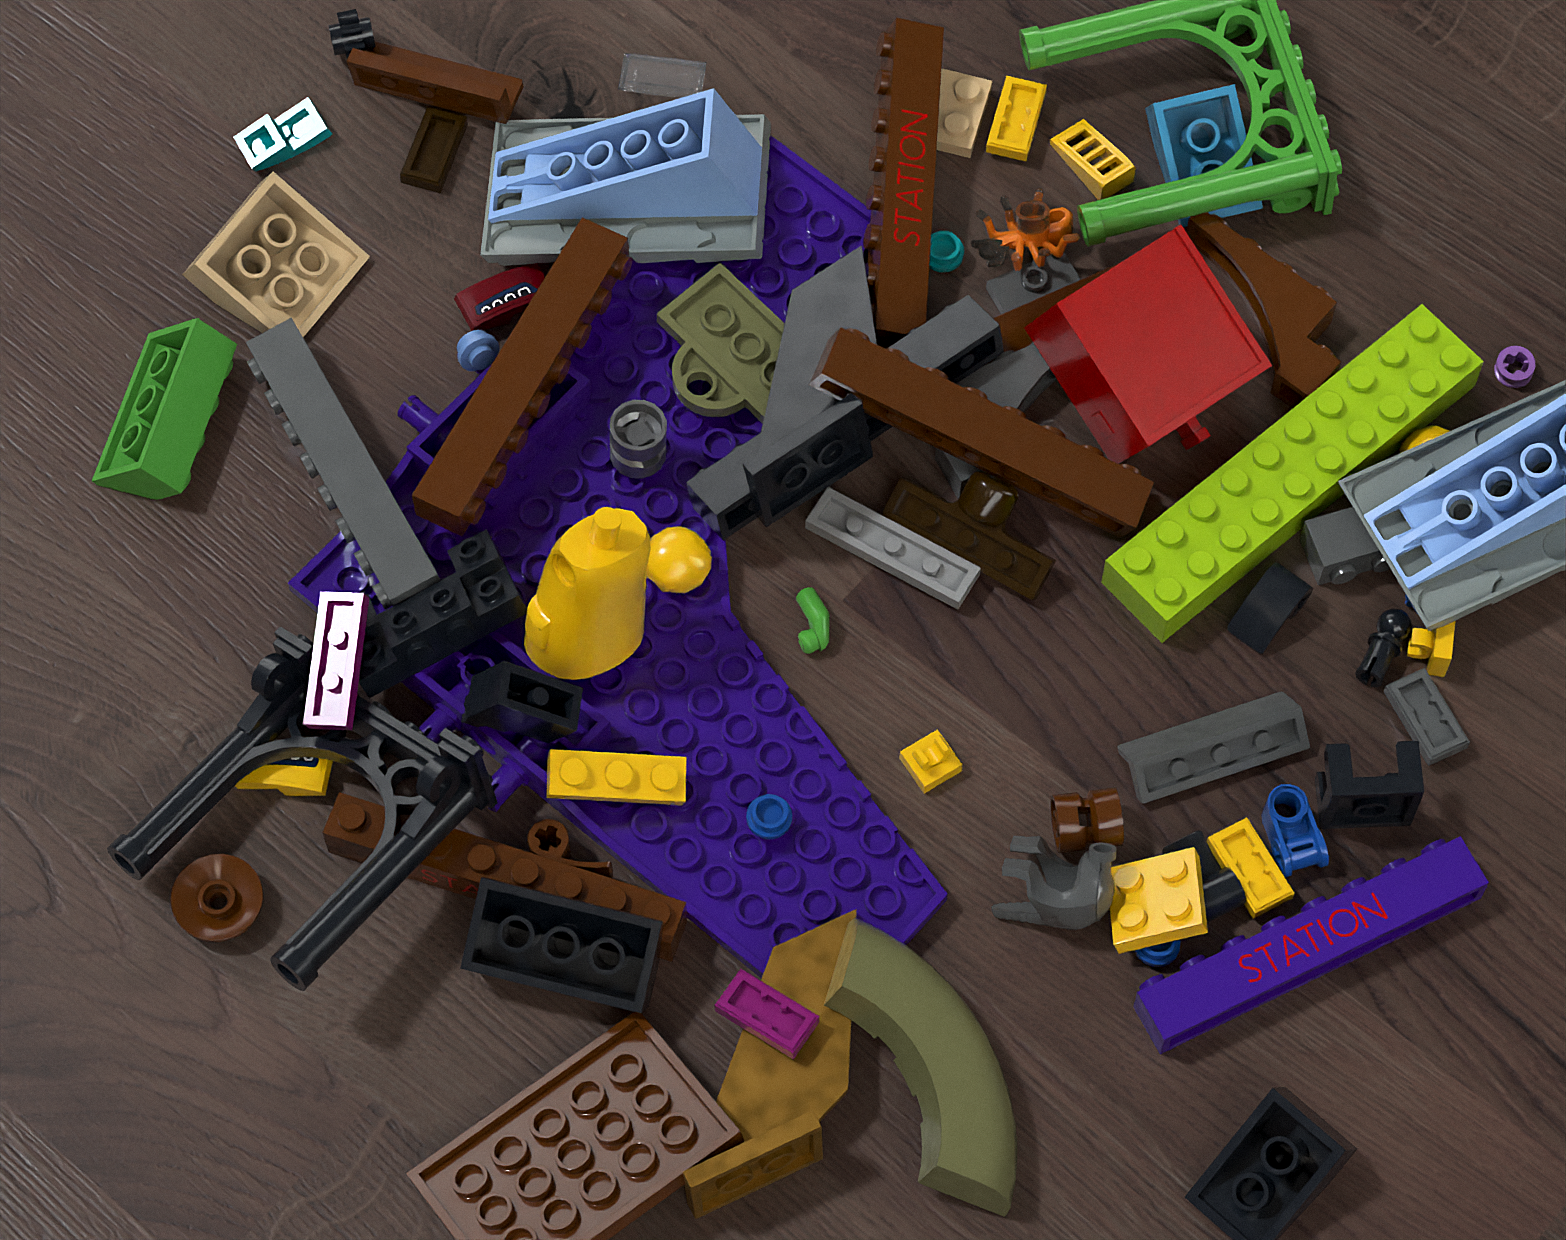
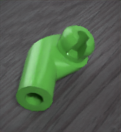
M810 587L804 588L797 594L796 601L808 619L810 629L803 630L798 634V642L804 653L811 654L816 650L823 651L829 643L830 614L816 590Z

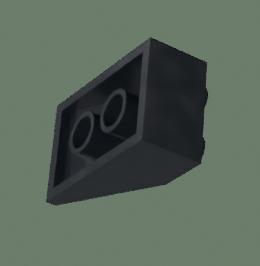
M1274 1087L1198 1179L1185 1198L1233 1240H1278L1330 1184L1358 1148L1286 1087Z

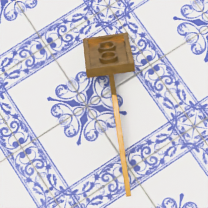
M857 909L773 947L761 981L818 1015L819 1024L794 1060L748 1031L742 1030L716 1103L741 1131L745 1141L683 1171L686 1183L687 1204L695 1219L823 1159L822 1126L820 1121L848 1093L851 1020L841 1013L824 1006L847 925L856 918Z

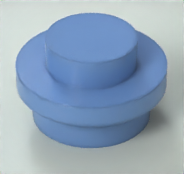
M483 330L471 331L465 334L457 344L458 362L467 371L486 369L497 357L500 349L499 343L493 335L487 334Z

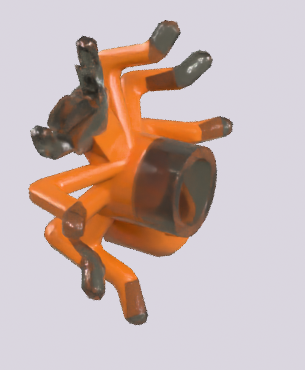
M1038 188L1035 191L1033 200L1025 201L1016 207L1015 223L1008 197L1002 196L1000 202L1005 211L1009 231H996L991 217L981 209L977 210L976 216L984 222L990 239L972 240L971 246L974 249H979L980 257L988 260L987 267L1003 265L1004 260L1009 256V249H1016V252L1010 258L1013 261L1015 271H1020L1023 264L1024 247L1029 248L1036 265L1039 268L1043 267L1046 257L1052 254L1057 258H1061L1067 244L1077 242L1080 239L1078 233L1072 234L1074 230L1072 212L1063 207L1050 210L1049 206L1042 202V188Z

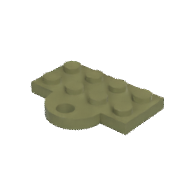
M719 263L657 313V323L681 345L672 364L673 388L682 404L697 414L708 417H723L734 414L746 407L763 424L785 323L724 265ZM704 380L712 388L704 395H695L687 387L693 381Z

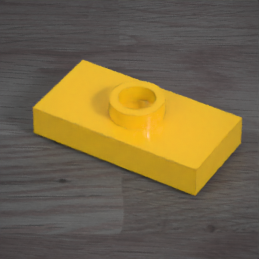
M1006 76L986 144L987 153L1027 161L1046 95V84Z
M1247 817L1207 838V844L1221 868L1229 867L1239 879L1246 896V903L1244 905L1253 919L1293 899L1294 891Z

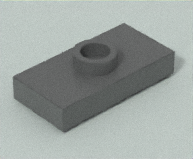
M1050 253L1046 255L1043 267L1039 268L1035 261L1022 266L1020 271H1015L1014 269L987 281L986 290L999 312L1003 314L1081 279L1065 253L1061 258H1057Z
M1425 668L1385 686L1384 694L1411 739L1419 741L1420 754L1428 766L1468 748L1470 741Z

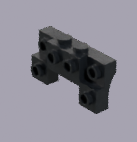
M487 529L447 550L456 573L380 613L369 594H365L369 597L359 684L369 699L527 614V606Z

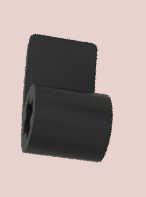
M1275 562L1265 572L1227 626L1228 632L1258 654H1263L1287 618L1291 620L1302 609L1310 597L1313 587L1278 562Z
M1197 830L1163 848L1162 855L1192 847L1196 849L1200 857L1207 923L1246 903L1245 892L1239 879L1229 867L1220 868L1202 831Z

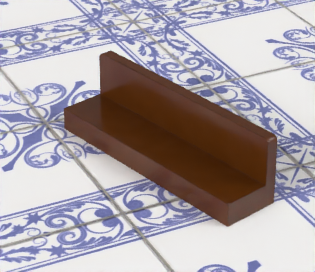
M375 42L376 48L368 49V51L352 48L346 61L356 86L507 124L524 88L523 81L520 78Z

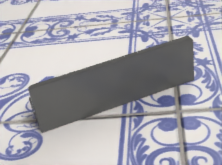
M1277 692L1120 744L1117 748L1118 753L1129 763L1136 797L1144 804L1309 749L1310 744L1302 707L1286 693Z

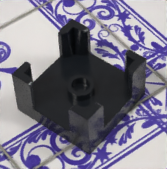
M1419 741L1397 742L1395 748L1398 773H1387L1384 776L1353 777L1350 746L1346 743L1326 744L1324 750L1326 775L1322 771L1317 772L1315 776L1320 829L1411 826L1425 792Z

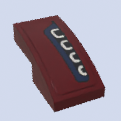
M538 263L523 265L491 276L462 290L455 295L454 300L471 331L508 325L515 313L525 311L545 276Z

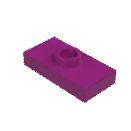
M742 969L738 971L714 1005L715 1012L793 1060L819 1024L818 1015Z

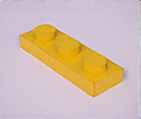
M550 749L547 761L546 798L683 805L686 802V757Z

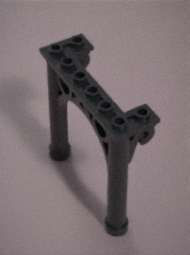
M279 627L274 632L277 639L272 643L276 653L263 658L252 675V690L259 693V695L240 719L237 727L127 835L121 834L108 846L107 850L114 862L125 873L136 880H141L240 780L264 765L283 759L312 757L341 763L363 775L380 793L385 806V824L377 846L359 868L270 958L271 964L284 980L296 989L305 991L318 977L317 971L475 807L481 811L485 806L492 809L498 802L491 784L493 779L487 771L482 758L484 752L476 741L466 735L461 738L445 728L439 734L441 742L436 744L426 738L415 724L409 721L405 723L400 722L381 703L377 701L370 703L360 697L358 692L352 730L363 736L362 738H345L347 730H330L325 735L319 737H302L301 728L303 727L314 644L302 634L295 636L284 628ZM289 729L291 738L275 740L284 730ZM386 752L401 760L389 767L388 770L383 762ZM409 777L418 778L416 783L418 796L405 797L395 795L396 787L402 780ZM400 815H410L401 828Z

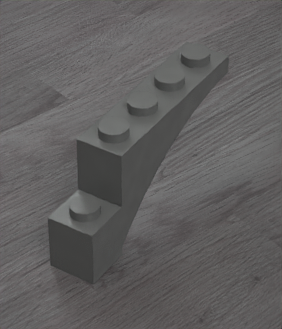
M1032 342L1031 345L1016 352L1013 350L1003 352L991 363L982 366L957 383V385L963 388H976L984 392L988 400L1002 407L1011 406L1025 413L1039 395L1057 379ZM936 448L935 461L959 499L971 474L985 471Z

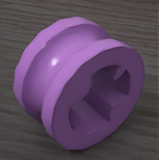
M1510 346L1503 349L1499 353L1494 366L1497 380L1510 388L1525 386L1530 382L1535 370V358L1529 350L1521 346ZM1515 361L1523 364L1521 371L1517 370L1514 374L1507 371L1508 365L1515 363Z

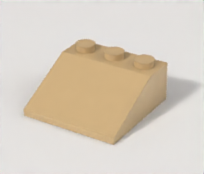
M273 171L257 185L182 275L215 304L261 333L292 317L302 337H304L370 256Z

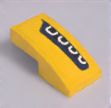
M298 757L275 761L252 771L240 780L235 787L237 789H278L285 796H325L333 761L312 757Z

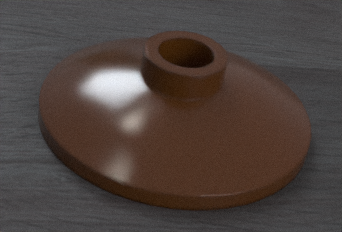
M211 854L194 860L179 873L172 887L170 901L177 923L187 934L206 942H223L240 936L255 923L262 909L264 895L259 876L247 862L233 855ZM217 898H225L227 900V905L222 909L216 910L211 907L212 902Z

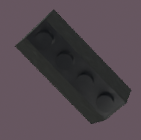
M481 877L460 969L642 1013L649 1007L658 970L663 921Z

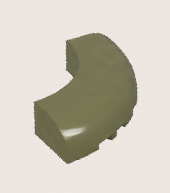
M854 918L847 925L824 1006L849 1018L868 1032L874 1039L878 1036L896 1056L893 1061L905 1078L912 1096H917L923 1122L920 1124L922 1157L918 1183L1003 1217L1006 1216L1011 1208L1016 1182V1123L1010 1092L1003 1070L988 1036L965 1001L931 964L907 945L883 930Z

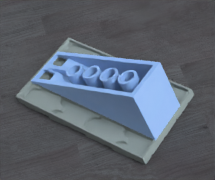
M714 88L614 118L508 120L507 124L496 122L480 255L487 263H498L503 266L555 262L583 217L628 237L629 256L636 263L694 260L696 263L760 259L763 252L764 206L766 205L771 122L764 114L735 115Z
M1566 380L1338 481L1428 631L1452 623L1490 603L1493 605L1560 571H1566Z

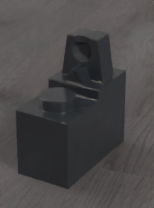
M503 661L472 676L470 691L464 701L465 711L462 714L461 722L474 727L487 726L502 732L510 730L550 743L577 731L583 688Z

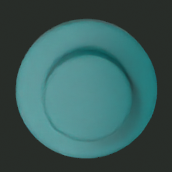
M949 231L933 233L931 235L929 268L937 272H950L958 268L964 259V246L961 240Z

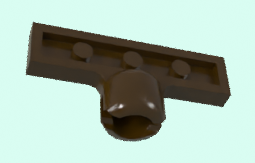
M986 472L971 474L959 499L954 503L945 500L905 477H900L881 514L981 568L980 571L1031 600L1037 599L1056 562L1055 559L1011 536L1006 531V522L1019 498L1018 491L1006 481Z

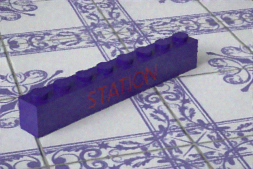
M1461 836L1447 843L1444 839L1436 840L1424 847L1420 852V856L1408 862L1405 858L1394 860L1381 870L1382 874L1368 881L1365 877L1357 878L1341 889V894L1329 900L1325 896L1313 899L1301 908L1302 913L1289 919H1286L1285 916L1276 917L1261 927L1262 932L1248 939L1244 935L1234 937L1221 946V952L1208 958H1205L1204 955L1195 956L1180 966L1181 971L1167 978L1163 974H1159L1143 982L1139 986L1140 991L1136 994L1133 1008L1159 1054L1175 1048L1481 899L1489 882Z

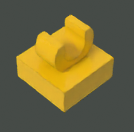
M1455 621L1443 627L1435 628L1432 631L1423 628L1412 629V636L1408 641L1407 656L1416 659L1428 658L1427 672L1429 675L1445 677L1452 660Z
M938 729L900 751L899 759L924 794L962 772V763Z

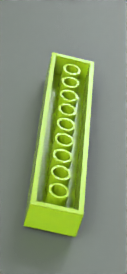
M1421 304L1105 560L1101 583L1163 643L1301 530L1306 520L1315 518L1341 497L1344 491L1338 483L1339 480L1386 460L1401 447L1402 442L1412 432L1426 427L1476 385L1484 361Z

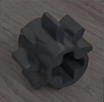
M356 9L338 12L339 23L328 25L335 56L346 54V59H348L352 48L363 51L376 48L370 18L359 19Z

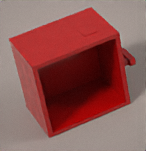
M1181 224L1059 301L1024 327L1107 458L1117 464L1149 447L1173 430H1177L1183 439L1180 442L1186 450L1201 443L1211 435L1206 427L1202 428L1196 415L1272 366Z

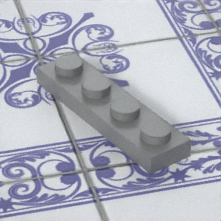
M830 487L826 488L805 520V528L957 610L980 576L981 568Z

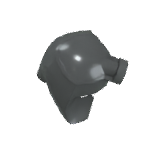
M1013 836L1010 852L1036 854L1046 877V882L1041 875L1038 865L1033 861L1005 858L1002 866V876L1017 877L1025 880L1027 896L1030 902L994 904L991 906L994 917L1067 930L1082 929L1102 919L1108 912L1114 896V880L1111 875V862L1116 859L1117 848L1109 843L1091 844L1089 852L1086 851L1080 858L1079 864L1075 866L1059 858L1041 836Z

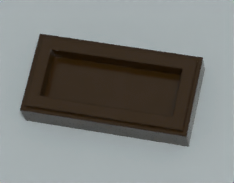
M427 106L400 173L401 183L441 193L468 126L466 116Z

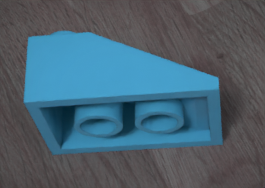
M1235 84L1153 103L1145 108L1154 149L1165 183L1200 175L1220 167L1235 155L1246 138ZM1252 157L1243 168L1253 166ZM1262 201L1246 202L1208 213L1225 218L1262 209L1263 205ZM1189 217L1179 219V225L1187 227Z

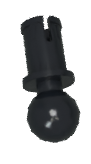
M1392 608L1384 611L1377 621L1376 627L1378 632L1370 634L1368 638L1369 648L1355 672L1356 678L1365 685H1367L1372 675L1374 678L1371 682V687H1380L1393 658L1400 656L1402 652V646L1399 642L1405 641L1410 635L1412 622L1408 614L1401 609Z

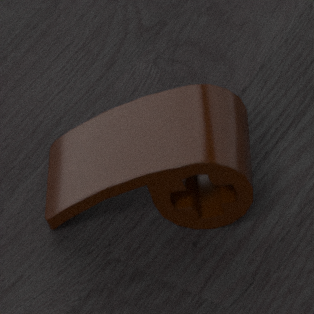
M552 819L541 820L535 823L529 830L527 838L530 853L613 878L612 862L610 861L580 862L570 860L571 851L568 831L559 821ZM550 842L557 843V848L550 845L548 851L541 848V845L549 847Z

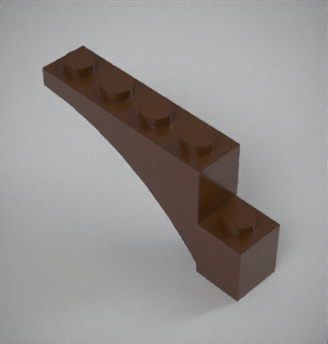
M1207 212L1189 217L1186 231L1198 251L1205 255L1229 279L1244 299L1259 326L1268 349L1274 373L1270 393L1291 408H1294L1339 371L1341 361L1336 358L1332 350L1322 344L1314 343L1332 323L1337 302L1332 299L1331 295L1324 288L1317 285L1313 286L1297 275L1292 266L1282 261L1279 262L1265 253L1256 241L1244 238L1229 228L1228 224L1218 215H1210Z

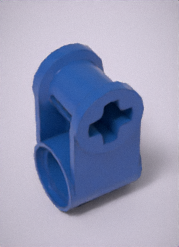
M1281 784L1275 787L1267 798L1261 817L1271 844L1273 859L1284 877L1292 876V871L1312 865H1317L1320 868L1328 866L1329 855L1321 831L1317 827L1304 791L1291 784ZM1277 804L1289 805L1294 810L1295 816L1283 817L1276 812L1274 806Z

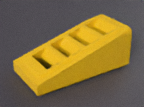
M1082 119L1050 139V145L1097 200L1109 198L1134 182L1136 167L1086 120ZM1079 135L1085 138L1072 147L1067 144ZM1091 145L1093 147V150L1083 156L1079 154L1080 151ZM1099 156L1103 159L1093 166L1089 163ZM1108 166L1112 169L1104 175L1100 173V171Z

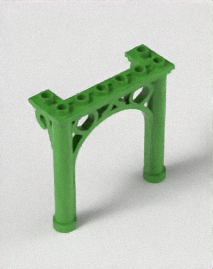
M1154 0L1041 29L1037 26H1032L1019 30L1021 50L1029 71L1154 39L1177 38L1192 41L1207 47L1223 58L1238 75L1248 96L1251 110V123L1248 134L1235 155L1220 167L1200 175L1078 205L1079 225L1087 247L1105 243L1108 237L1253 201L1270 200L1273 211L1277 213L1297 211L1311 201L1314 212L1322 210L1323 216L1332 214L1334 196L1339 195L1337 175L1342 174L1341 159L1336 149L1330 150L1327 142L1329 129L1324 114L1318 115L1314 106L1316 103L1314 85L1311 79H1304L1301 71L1303 69V57L1298 44L1292 45L1289 38L1291 33L1289 17L1285 10L1279 11L1276 0ZM1247 29L1251 38L1256 39L1253 44L1244 47L1237 46L1229 41L1240 36ZM1264 47L1267 50L1273 70L1263 68L1255 61L1262 54ZM1282 92L1288 111L1280 108L1269 109L1270 99L1276 93ZM1270 125H1281L1289 131L1293 142L1285 148L1272 147L1260 137L1262 131ZM1254 152L1267 161L1243 168Z

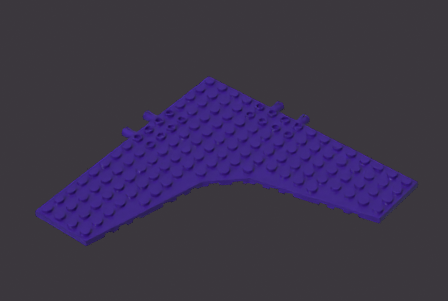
M771 135L769 138L766 205L764 206L765 222L764 237L762 239V258L696 263L694 260L636 263L633 260L626 278L623 281L617 280L612 288V298L604 314L600 315L597 313L592 321V329L587 343L582 349L576 348L571 356V365L567 376L562 383L556 382L551 389L549 404L544 414L539 419L534 417L528 427L529 434L523 449L518 454L513 452L506 464L507 473L502 484L497 489L492 488L487 495L482 517L477 524L473 525L470 523L463 537L415 514L412 494L492 363L486 369L475 371L479 376L440 414H437L416 395L407 398L412 404L411 407L405 401L402 403L397 416L420 434L406 447L407 452L386 480L388 488L441 580L456 573L447 550L487 529L497 545L527 607L532 597L537 593L544 565L556 541L573 525L595 514L599 508L611 507L633 511L646 525L650 538L667 527L681 526L696 532L706 542L711 551L712 562L711 570L701 586L687 593L662 592L652 580L646 578L645 622L641 644L629 658L609 671L590 678L569 680L557 678L540 669L531 661L524 646L526 632L525 614L401 681V683L435 710L419 727L426 738L438 744L441 742L439 734L445 728L451 732L454 730L461 731L476 741L485 752L502 765L491 776L493 779L491 784L498 803L492 809L489 807L488 809L497 812L500 806L521 785L528 786L655 892L685 901L687 905V918L761 979L773 947L857 909V919L883 930L907 945L947 901L948 896L947 892L914 849H910L898 834V829L887 815L885 816L871 798V793L861 780L858 781L847 767L845 759L805 707L800 706L789 691V686L770 667L756 643L750 640L741 629L740 623L731 612L726 539L723 541L693 509L686 484L700 470L710 467L728 455L736 446L746 443L761 433L763 424L746 407L728 416L708 417L697 414L682 404L672 384V364L681 345L657 323V313L717 264L721 263L785 323L791 293L794 288L861 245L864 258L868 253V249H865L863 246V239L866 227L871 220V210H867L863 203ZM696 380L691 382L687 388L695 395H704L712 387L704 380ZM631 400H646L655 404L663 411L667 420L666 459L660 470L654 475L645 478H630L621 474L613 466L610 459V418L615 409ZM341 531L288 582L289 590L316 613H318L320 592L368 593L379 612L385 611L372 586L379 583L375 573L366 577L353 554L361 549L356 540L348 544ZM507 661L582 687L583 693L577 731L553 742L546 743L510 730L502 732L487 726L474 727L462 723V714L465 711L464 701L470 691L472 676L500 662ZM550 749L686 757V802L683 805L546 798L548 752ZM773 794L783 798L789 804L792 810V823L789 830L783 836L776 839H762L753 834L749 829L746 821L747 809L750 803L759 796Z

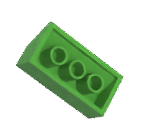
M199 318L149 333L91 482L98 486L154 500L181 494L191 480L190 469L196 454L204 445V432L210 416L219 405L218 395L223 381L232 370V357L237 343Z

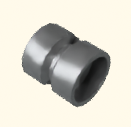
M631 400L615 409L610 418V459L613 466L627 477L645 478L654 475L661 469L666 459L667 420L663 411L655 404L646 400Z

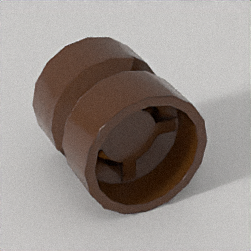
M1116 788L1090 790L1086 798H1082L1078 792L1051 795V821L1058 853L1085 850L1088 843H1109L1115 847L1123 846V816ZM1086 814L1087 826L1080 827L1079 815Z

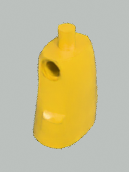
M611 507L599 508L595 514L584 518L568 529L551 549L543 568L537 593L528 604L525 619L524 646L526 653L531 661L543 671L560 679L578 680L590 678L623 663L640 646L644 634L646 568L651 546L646 525L633 511Z

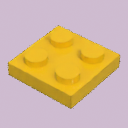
M1194 847L1111 867V875L1114 880V896L1110 906L1113 945L1119 954L1208 933L1200 857Z

